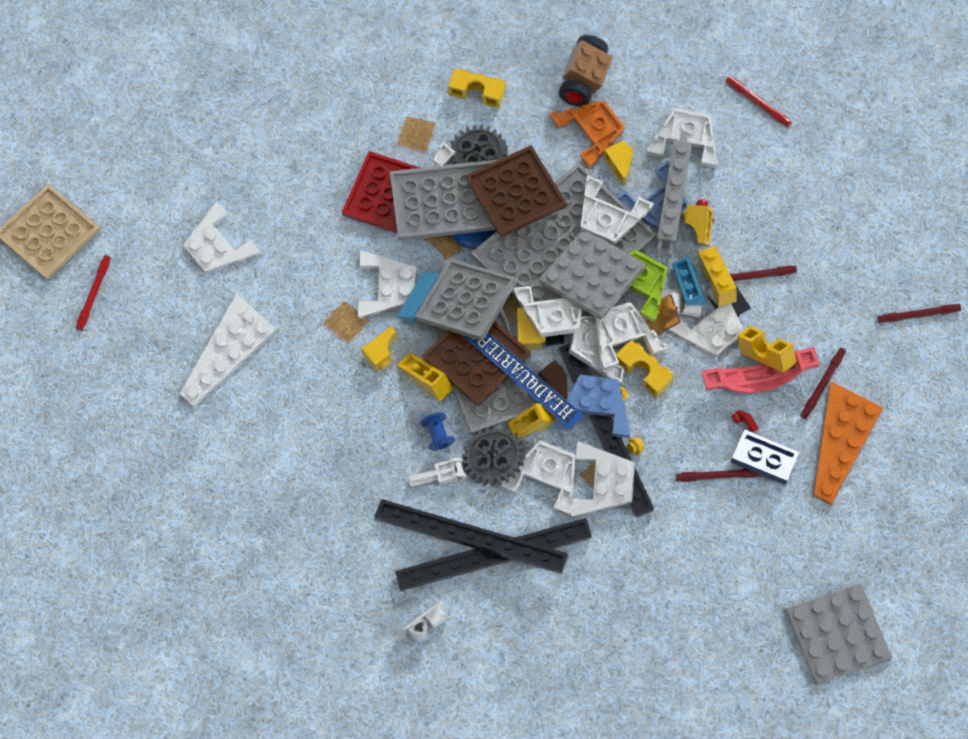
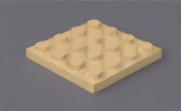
M47 184L0 228V240L48 280L101 229L58 191Z

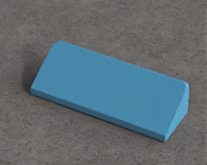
M688 256L672 263L686 305H706L707 301L690 257Z
M422 273L399 311L397 318L414 325L416 322L415 315L438 279V273Z

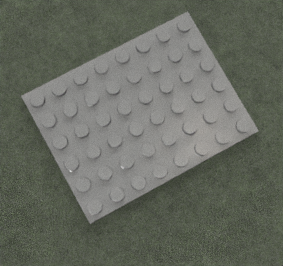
M577 163L555 182L567 202L566 208L547 216V224L525 226L500 238L496 231L471 252V257L485 269L516 277L517 283L514 288L531 286L534 302L563 298L541 285L539 279L581 232L586 178L588 175L593 178L595 177L580 163ZM602 185L596 198L631 212L629 208ZM640 220L614 246L628 254L635 249L641 252L657 238V234ZM512 290L510 294L516 299Z

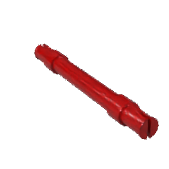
M731 76L726 79V82L731 87L764 109L782 125L788 128L793 121L789 120L787 116L747 89L740 81Z
M104 255L103 259H101L87 300L76 322L75 328L83 331L84 326H86L97 292L110 265L111 257L108 255Z

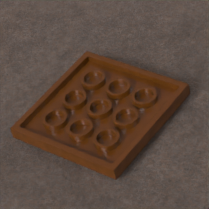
M532 145L465 175L466 181L500 238L567 207V202Z
M496 321L493 322L488 333L524 363L531 356V351ZM447 331L422 355L427 363L443 372L449 382L478 407L509 377L465 337L451 331Z

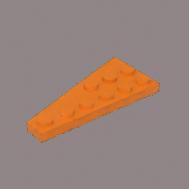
M832 381L829 386L813 494L814 497L829 505L833 503L883 409L878 404Z

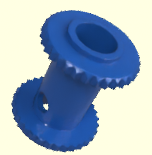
M442 412L430 414L420 422L422 427H428L433 440L429 445V449L432 451L447 448L455 442L453 436H447L442 422L446 419V414Z

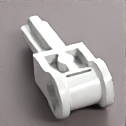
M453 458L435 464V470L411 475L408 477L411 487L439 481L441 486L463 481L467 478L462 467L463 459Z

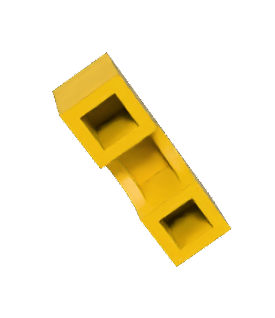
M454 68L448 84V95L466 99L467 94L471 90L477 89L483 92V104L500 108L506 93V82L499 78H490L483 74H475L465 69Z
M714 246L698 251L699 268L704 278H709L712 294L718 307L737 302V287L717 247Z
M748 326L737 335L740 354L783 373L796 363L794 345L790 342L778 338L772 344H769L765 338L764 331L752 326Z
M630 340L616 354L619 361L618 365L625 367L624 371L628 374L635 368H643L648 372L649 375L644 379L643 387L656 399L673 383L674 376L672 372L666 367L663 368L653 355L649 356L639 343H634Z

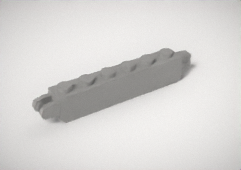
M681 131L680 141L674 140L656 244V256L658 257L662 254L663 247L669 248L667 256L672 259L673 249H675L692 148V143L687 142L688 132Z

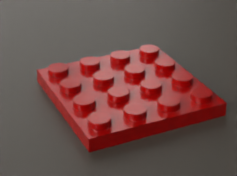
M368 151L344 205L342 216L397 233L390 171L421 167Z

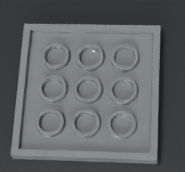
M582 229L541 276L539 283L602 320L644 271L646 264L595 234Z
M450 258L416 313V321L483 341L516 285V277Z
M862 584L786 608L785 610L815 685L892 660V655Z

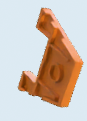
M605 100L582 105L581 108L577 109L569 108L565 109L564 112L550 113V119L558 129L575 121L594 145L580 153V158L588 169L594 166L604 154L605 149L609 148L625 130V126Z

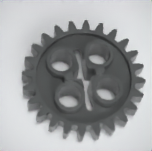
M473 125V130L466 127V132L460 130V136L454 135L455 141H451L452 147L450 148L455 151L454 156L450 159L451 165L498 160L508 156L506 140L502 139V134L497 135L496 129L491 132L490 126L486 130L483 129V125L479 129Z
M494 426L493 431H490L486 427L485 433L479 430V436L473 434L474 440H467L469 447H464L466 453L462 454L464 459L463 465L466 467L465 470L470 478H475L478 484L482 481L483 485L486 486L490 482L491 486L494 487L495 482H498L502 486V480L509 483L508 477L516 478L514 472L520 473L519 466L525 465L522 460L526 458L525 453H523L525 451L524 445H522V440L518 439V435L512 433L511 429L505 432L502 426L498 431L497 427ZM508 445L507 448L500 449L502 446ZM483 446H488L487 449H481ZM492 458H494V465H495V470H494L493 472H492V469H493V461H492ZM487 463L485 467H480L482 464ZM507 463L505 466L499 467L500 464Z

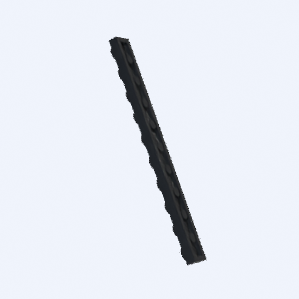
M570 344L559 347V353L575 385L579 375L592 376V373L587 364L569 353ZM588 414L604 450L632 461L622 438L612 436L614 425L612 417ZM635 468L633 497L629 505L635 518L653 512L654 507Z
M381 499L374 515L376 520L559 574L563 573L569 557L568 553L384 499Z
M584 518L515 538L556 549L591 539L592 534L587 519ZM472 549L395 571L400 592L513 560L478 549Z

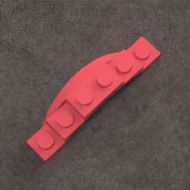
M814 347L795 351L796 363L784 373L762 363L732 369H721V367L704 370L701 375L706 391L724 388V390L737 393L752 394L778 388L796 378L804 370L819 367V361Z

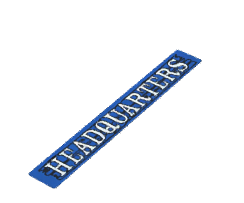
M490 333L486 334L483 341L462 335L569 429L584 416Z

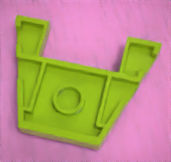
M635 249L629 255L645 263L646 268L629 288L648 298L640 311V315L655 323L668 267Z

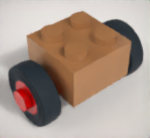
M583 35L579 37L576 46L572 49L562 76L567 81L563 82L559 89V96L566 103L582 107V105L588 104L592 94L603 86L613 56L607 54L608 45L601 38L593 35Z

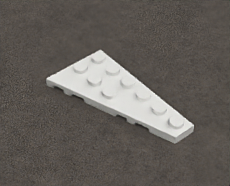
M238 294L234 297L180 392L181 397L193 408L277 332L276 328Z

